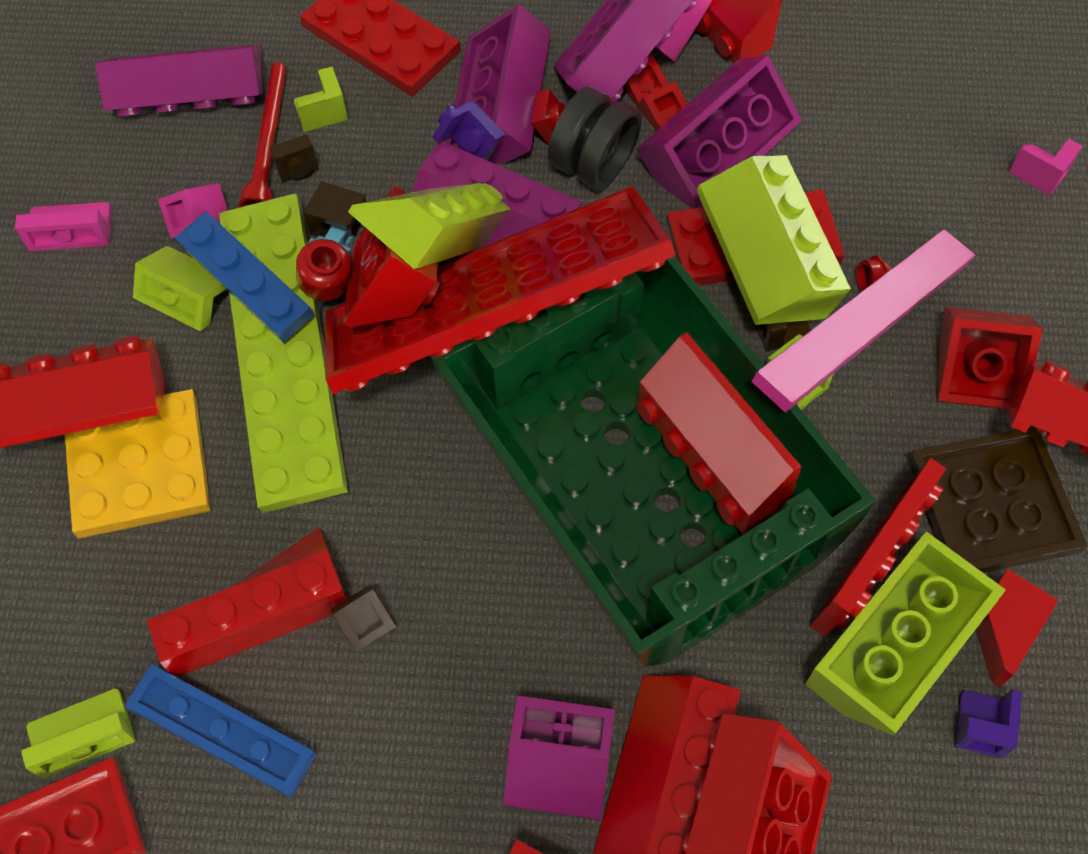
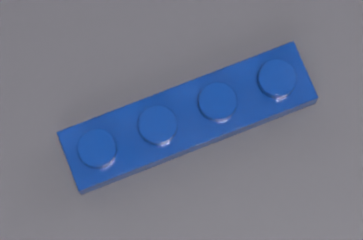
M206 211L175 237L179 245L283 344L315 316L312 309Z
M152 664L124 705L129 711L290 799L316 757L313 750Z

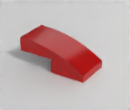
M653 55L649 57L643 70L637 75H631L623 85L637 108L656 130L688 104L676 82L668 83Z

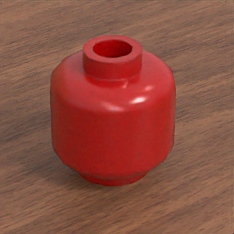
M330 239L313 240L303 246L296 258V280L303 293L317 301H329L338 298L346 291L351 274V259L346 249L341 244Z

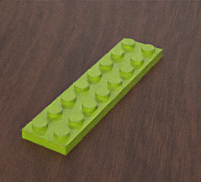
M297 193L219 213L220 225L298 295L315 314L283 344L229 292L257 507L262 513H267L347 493L348 487L333 395L325 380V345L318 303L303 293L296 280V258L301 248L308 243L301 201Z

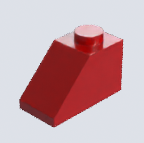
M1007 569L996 582L1006 591L976 628L991 682L999 688L1015 674L1059 601L1010 569Z

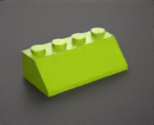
M787 155L751 156L698 186L696 191L755 325L826 319L850 291L851 288Z
M474 183L426 189L352 205L348 213L415 270L485 246L511 208L501 201L503 196L494 187L486 183Z
M926 531L816 666L805 685L843 716L894 736L1006 589Z

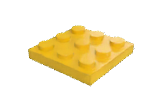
M193 389L165 394L158 415L65 434L72 532L78 539L211 511L197 397Z

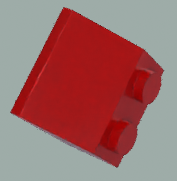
M945 306L937 351V400L1008 409V405L1031 362H1036L1043 328L1031 316Z

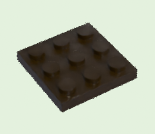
M1029 427L1026 433L1014 430L911 451L908 461L914 476L930 458L947 468L937 482L944 489L927 513L937 539L982 573L1077 554L1087 547L1085 538L1041 433L1035 427Z

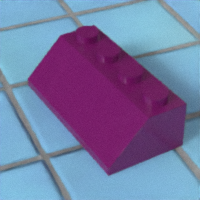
M605 0L553 66L565 82L578 92L585 86H593L608 94L612 104H614L620 98L623 92L622 86L631 75H637L643 70L648 62L649 53L657 44L664 43L670 37L674 30L673 24L682 13L689 12L698 0Z
M519 4L468 36L454 105L459 107L473 100L505 133V136L487 160L495 164H505L518 156L525 155L531 149L534 132L531 120L536 92L541 91L544 81L543 73L546 57L549 52L548 44L551 30ZM451 137L447 139L446 143L462 149Z
M261 44L118 57L95 62L103 109H116L117 116L140 114L139 107L154 106L155 112L179 110L178 103L193 102L195 109L217 106L216 99L231 98L232 105L248 104L255 102V95H260L264 92Z
M762 55L737 60L636 149L655 182L691 209L703 207V204L696 191L700 184L751 156H764L794 129L802 119L769 56Z
M443 141L436 144L419 168L412 192L474 183H486L494 187L503 196L501 201L511 210L486 245L582 206V202Z

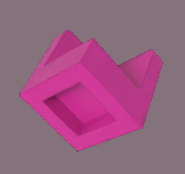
M1068 138L1056 156H1053L1034 144H1024L1019 150L1009 173L1051 196L1071 169L1083 146Z
M219 183L184 189L158 199L170 238H175L205 211L219 224V213L228 211Z

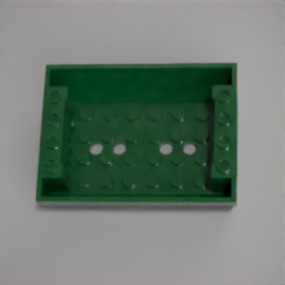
M675 256L666 259L665 263L657 269L636 271L624 276L622 281L615 286L605 289L594 288L580 294L576 301L568 305H552L538 311L534 318L526 322H510L496 328L493 334L484 339L466 340L454 345L452 350L442 356L431 357L433 366L638 660L646 666L661 665L673 661L819 566L856 529L876 502L870 492L797 404L785 413L751 382L756 373L765 365ZM686 332L801 465L792 497L785 502L783 510L745 534H742L735 525L731 526L724 521L717 509V502L707 490L702 491L696 486L691 478L689 467L680 456L676 458L668 451L663 441V435L654 424L648 425L637 409L640 381L673 343ZM595 397L604 403V407L597 412H589L581 406V403L586 398ZM612 429H620L626 432L629 439L623 444L615 445L606 440L605 434ZM670 495L678 501L679 507L675 511L664 512L656 507L654 501L659 496ZM695 529L703 534L705 543L699 547H689L682 542L680 535L685 530Z

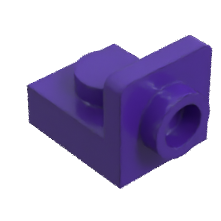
M471 100L459 107L456 105L448 107L439 116L437 122L440 126L432 138L437 143H440L451 137L462 150L488 160L505 136V133Z

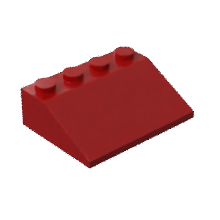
M723 713L719 729L715 731L711 739V759L706 777L698 787V807L692 829L687 832L684 839L683 854H815L832 774L780 722Z

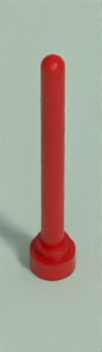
M275 62L271 66L252 180L241 190L239 207L273 199V193L270 191L267 183L272 159L270 147L274 146L286 75V66L282 62Z

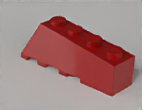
M712 0L696 29L700 33H704L716 45L719 53L727 57L733 64L739 59L759 56L773 47L782 0Z
M1046 360L1044 365L1032 361L1008 405L1011 427L1026 433L1029 426L1032 425L1039 433L1045 436L1044 439L1061 447H1064L1069 441L1078 443L1077 448L1088 456V380L1084 384L1070 378L1071 371L1055 362Z
M317 528L231 587L147 620V624L160 664L169 674L178 678L333 616L330 609L347 598L321 530Z

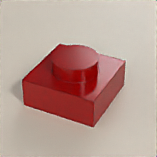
M550 89L536 92L531 124L548 145L557 120L565 108V105L559 102Z

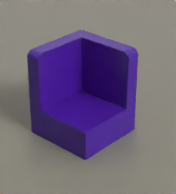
M1011 689L1002 698L964 691L959 699L954 747L998 758H1004L1016 749L1022 692Z

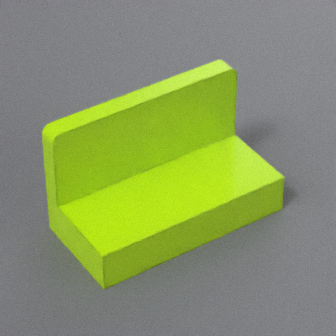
M165 246L135 263L134 299L198 331H202L211 324L213 297L226 289L194 258L174 248Z
M112 689L29 722L26 728L31 747L21 750L25 769L44 779L135 742V736L127 709L124 706L125 702L122 693L118 689Z

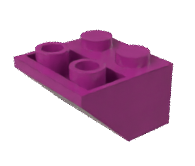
M517 696L509 743L503 807L601 821L615 709Z

